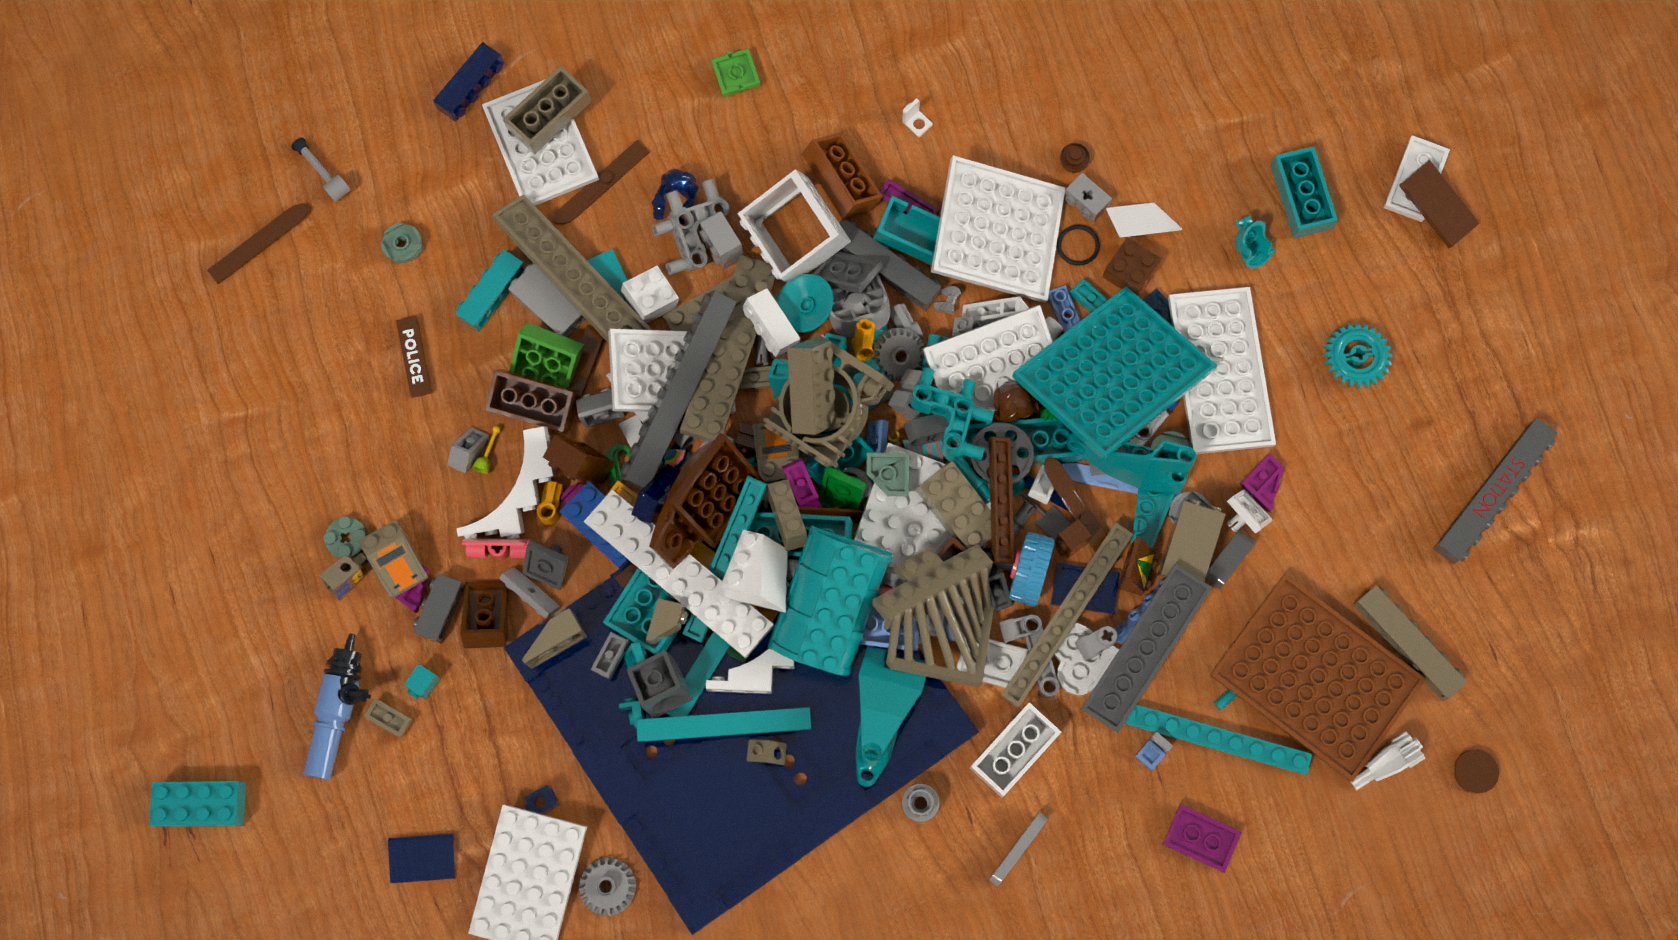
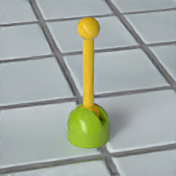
M499 426L493 427V435L484 457H479L474 462L472 468L477 472L488 474L491 463L488 456L497 434L501 431Z

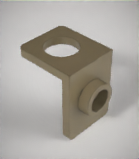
M749 740L747 761L784 765L787 744L770 740ZM776 747H779L781 752L778 759L774 757Z

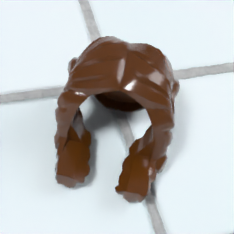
M1018 382L1003 384L995 389L993 405L996 410L994 416L998 422H1012L1021 418L1020 420L1032 419V414L1037 413L1034 397Z

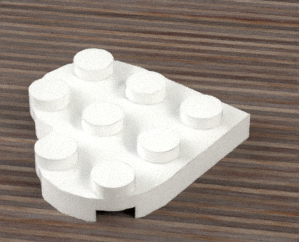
M1079 623L1073 625L1054 656L1060 661L1056 676L1060 686L1072 695L1083 696L1094 689L1119 649L1112 645L1099 655L1085 661L1074 642L1093 633V631Z

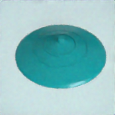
M803 274L794 277L783 286L776 302L796 332H808L816 329L826 321L831 313L834 298L832 289L825 279L814 274Z

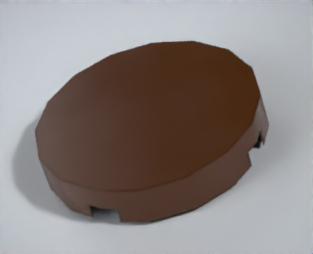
M1469 750L1461 754L1455 761L1454 777L1459 786L1467 792L1485 793L1491 790L1498 782V764L1487 752Z

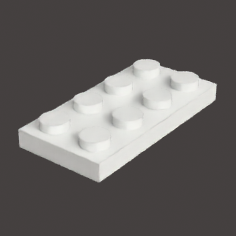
M1412 135L1408 141L1383 208L1423 222V215L1400 188L1399 184L1428 160L1433 163L1441 174L1450 149Z

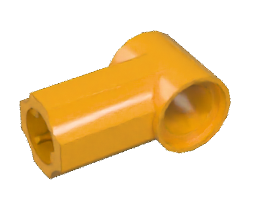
M860 319L856 323L855 336L851 340L855 356L862 362L870 360L874 356L872 345L875 324L868 319Z
M552 481L545 482L541 503L537 508V514L545 525H553L559 519L558 510L564 487L562 484ZM547 510L553 511L550 517H543Z

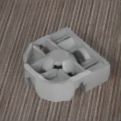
M878 274L871 281L873 288H871L869 283L861 294L853 293L847 296L849 291L831 288L834 300L829 319L835 332L843 337H854L856 323L860 319H868L874 322V332L879 331L888 323L890 317L889 299Z

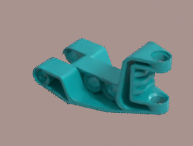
M1074 433L1069 435L1067 447L1108 476L1144 491L1180 493L1188 479L1187 472L1192 469L1197 458L1193 448L1163 441L1156 449L1126 442L1105 460H1102Z
M869 645L867 646L858 677L861 722L859 723L856 744V774L858 783L864 787L872 786L887 765L897 738V730L917 699L922 696L926 676L885 667L888 652ZM913 657L916 662L925 663V660ZM869 771L872 773L873 778L865 780L861 777V773Z

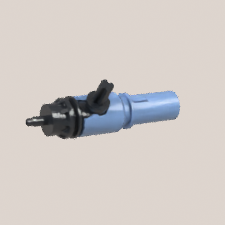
M350 633L348 635L344 649L334 648L332 657L326 663L329 669H324L323 671L325 674L322 677L314 709L317 720L312 724L315 728L303 771L304 776L323 780L331 779L341 735L346 730L343 728L344 723L350 720L353 706L357 701L366 702L367 699L371 698V695L368 694V689L358 688L359 682L357 681L361 677L357 673L362 671L360 664L362 654L353 651L355 634Z

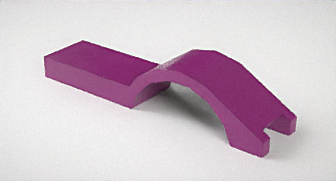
M802 458L782 466L798 506L822 508Z

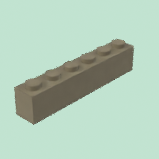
M1375 585L1356 601L1353 606L1412 669L1426 678L1424 682L1442 701L1448 700L1467 683L1464 679V674L1458 668H1454L1449 663V658L1433 646L1434 642L1418 630L1419 626L1403 614V609L1388 598V593L1382 587Z

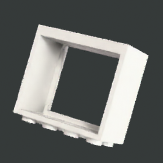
M796 169L737 213L741 218L739 221L741 226L746 231L749 230L752 235L750 239L756 247L759 246L762 250V258L773 267L771 270L773 275L778 280L781 279L784 282H788L799 275L809 274L851 242L809 177ZM802 193L830 237L790 266L762 222L798 194Z

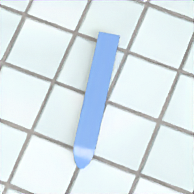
M1077 463L1062 464L1072 481L1138 494V488L1107 474L1091 476L1089 465Z

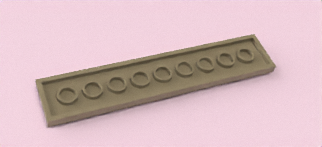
M524 194L492 214L493 221L608 343V331L610 329L652 330Z
M740 255L726 297L737 303L690 399L680 428L681 434L708 442L715 440L719 433L724 434L757 336L754 324L744 314L743 305L747 298L765 289H768L771 293L776 277L771 271L773 267L770 263Z

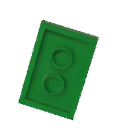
M828 466L824 472L818 498L821 507L860 510L866 483L862 482L859 478L844 474L839 469H833Z

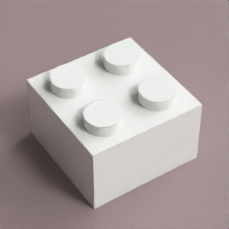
M658 266L624 282L620 292L626 303L646 324L676 309L679 297Z

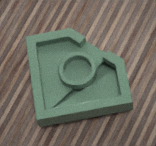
M867 453V476L887 496L909 497L910 454Z

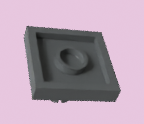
M530 541L526 547L522 574L561 590L564 585L569 557L563 555L562 548L556 544H553L549 549Z

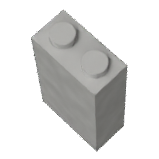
M534 263L529 264L525 268L524 273L519 278H515L508 288L511 295L551 332L568 338L586 320Z

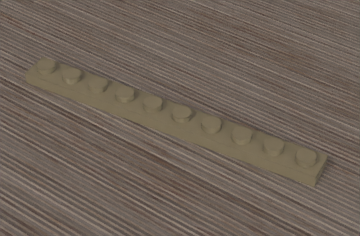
M1118 523L1113 525L1000 695L1003 699L1017 708L1020 707L1133 536V533Z

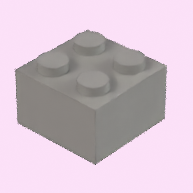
M721 211L700 223L701 231L699 233L702 237L701 240L705 248L710 249L712 259L717 266L720 264L724 270L737 263L740 255L744 256L741 242Z

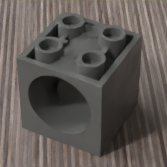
M666 650L626 669L641 707L653 718H658L693 700L678 663Z

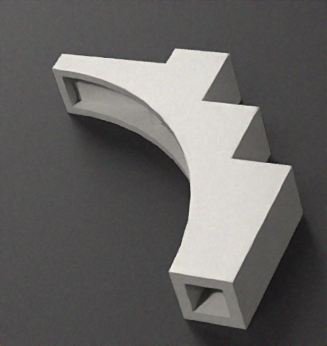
M543 426L523 430V464L512 491L504 502L488 516L470 525L456 528L458 537L476 538L477 533L485 532V536L498 534L497 529L500 531V537L507 536V539L520 538L519 534L525 533L521 508H523V512L535 510V505L541 503L536 480L538 479L539 483L552 481L551 477L557 476L556 470L548 465L549 461L543 458L550 444L548 427Z

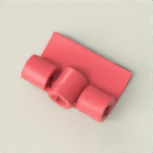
M465 538L462 540L461 545H466L467 558H487L489 552L497 560H505L509 555L511 559H525L526 547L531 540ZM499 546H502L503 550H500V553H497L495 549H499Z

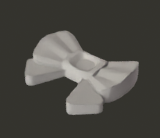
M949 286L941 289V292L947 297L946 301L933 303L937 311L941 310L944 313L955 312V302L962 292L958 287Z

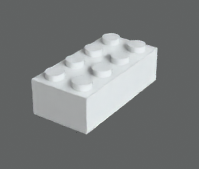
M1028 703L974 762L970 769L1003 798L1060 735L1061 731L1032 704Z

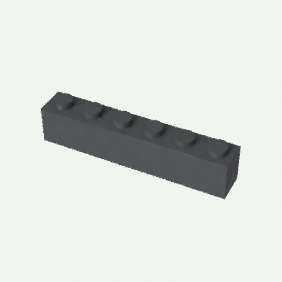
M842 219L839 224L851 242L840 251L880 260L883 265L882 269L877 273L880 279L918 307L927 311L941 292L940 283L932 277L928 278L919 267L908 264L902 255H896L891 252L890 247L886 244H880L872 239L873 235L867 231L863 232L854 221Z

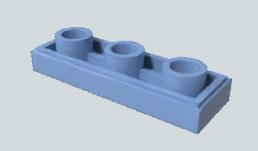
M1066 285L1049 291L1048 300L1058 323L1064 329L1062 331L1064 334L1081 320ZM1069 314L1071 317L1066 318L1064 315Z

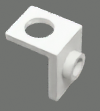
M916 98L903 109L902 122L917 137H920L933 126V123L919 111L920 101ZM918 119L923 120L925 126L922 129H916L913 125L914 121Z

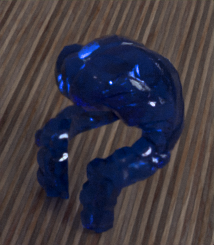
M671 169L667 173L662 174L660 179L661 185L652 200L653 216L656 220L664 219L666 204L664 195L677 190L687 200L683 207L689 208L694 206L695 195L699 190L695 177L689 172ZM679 217V223L683 225L685 221L682 217Z

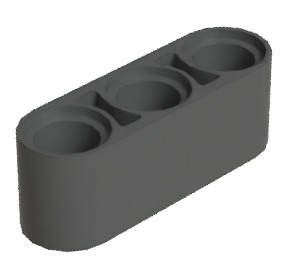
M934 414L907 421L904 424V428L910 445L920 446L942 441L945 429L949 426L948 420L943 416Z
M1238 530L1209 567L1205 579L1220 590L1256 542L1241 530Z

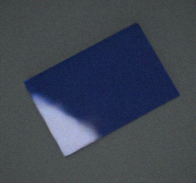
M454 833L388 838L390 883L455 879Z

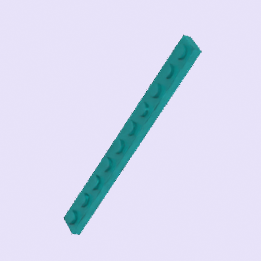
M1139 705L1135 706L1124 723L1303 775L1308 774L1312 754Z

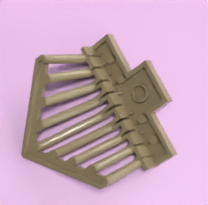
M978 544L944 562L929 547L895 566V571L905 583L873 599L872 603L885 620L883 628L885 630L891 628L886 664L890 669L975 687L982 685L994 610L990 602L988 576L993 561ZM978 581L981 582L982 601H981L980 588H979V582H978ZM969 588H970L971 591H972L973 601H972V598H971V594H970ZM960 596L963 598L969 621L963 608ZM950 603H951V604L953 605V607L955 608V611H956V614H957V616H958V619H959L960 625H961V627H962L964 636H965V638H966L967 644H966V642H965V639H964V637H963V634H962V632H961V629H960L959 624H958V622H957V620H956V617H955V615H954V612H953V610H952V607H951ZM938 608L947 618L966 664L967 672L959 671L955 666ZM925 612L932 619L946 662V668L936 666L934 662ZM912 616H914L919 625L925 663L916 662L913 658ZM901 622L904 625V659L896 658Z

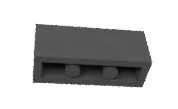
M438 573L437 577L431 581L429 596L425 597L422 602L421 609L423 610L420 617H417L414 621L413 633L441 644L465 585L460 581Z

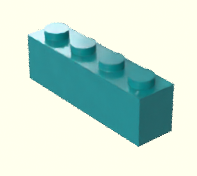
M504 249L501 253H498L494 257L491 267L482 273L478 284L470 289L466 300L458 305L455 313L457 317L477 332H480L510 292L508 288L511 282L524 273L526 268L524 262Z

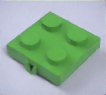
M749 48L735 53L729 51L725 56L711 60L723 98L761 86Z

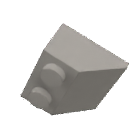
M612 388L604 389L596 395L586 394L581 396V399L576 400L578 416L585 428L625 417L623 411H613Z

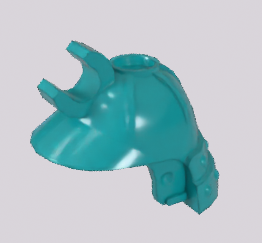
M1250 216L1237 220L1236 226L1239 232H1237L1234 242L1235 247L1248 268H1258L1265 264L1275 252V249L1272 248V243L1265 237L1266 225L1263 221L1253 223Z

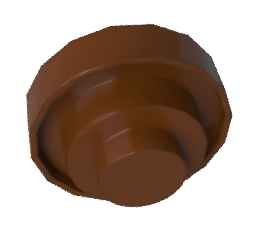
M1079 143L1068 144L1063 148L1060 155L1062 167L1072 173H1079L1085 170L1090 160L1089 151Z

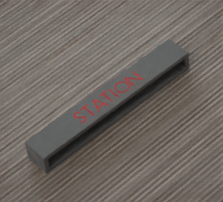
M1538 418L1530 422L1433 549L1452 564L1458 561L1463 562L1470 554V551H1468L1472 544L1475 546L1483 537L1480 533L1484 528L1488 530L1494 523V515L1496 513L1500 514L1505 509L1507 498H1512L1520 488L1517 485L1520 481L1525 482L1531 475L1530 468L1533 465L1536 467L1544 458L1541 455L1544 450L1548 451L1555 444L1554 437L1557 435V432Z

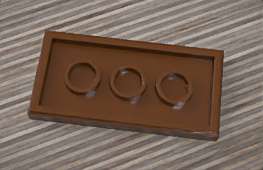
M1430 160L1399 184L1400 188L1448 248L1453 247L1480 224Z

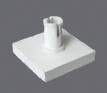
M1245 489L1227 501L1238 513L1227 522L1228 526L1231 527L1238 521L1231 528L1234 532H1237L1244 524H1247L1256 534L1273 521Z

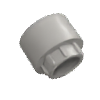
M925 784L911 786L903 795V812L913 822L925 823L930 821L939 809V797L936 791ZM920 797L924 798L927 802V806L922 810L917 809L914 805V801Z

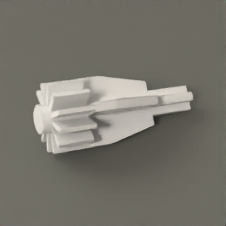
M1407 731L1391 740L1392 743L1382 749L1365 765L1367 769L1358 774L1353 782L1350 781L1355 790L1360 789L1374 779L1380 781L1401 772L1407 767L1412 768L1423 761L1425 757L1420 751L1423 746L1416 737L1412 739Z

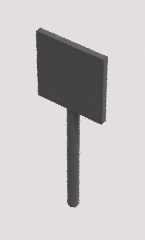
M1023 491L1020 493L1042 515L1035 524L1050 538L1055 540L1058 534L1071 524L1054 506L1045 513Z

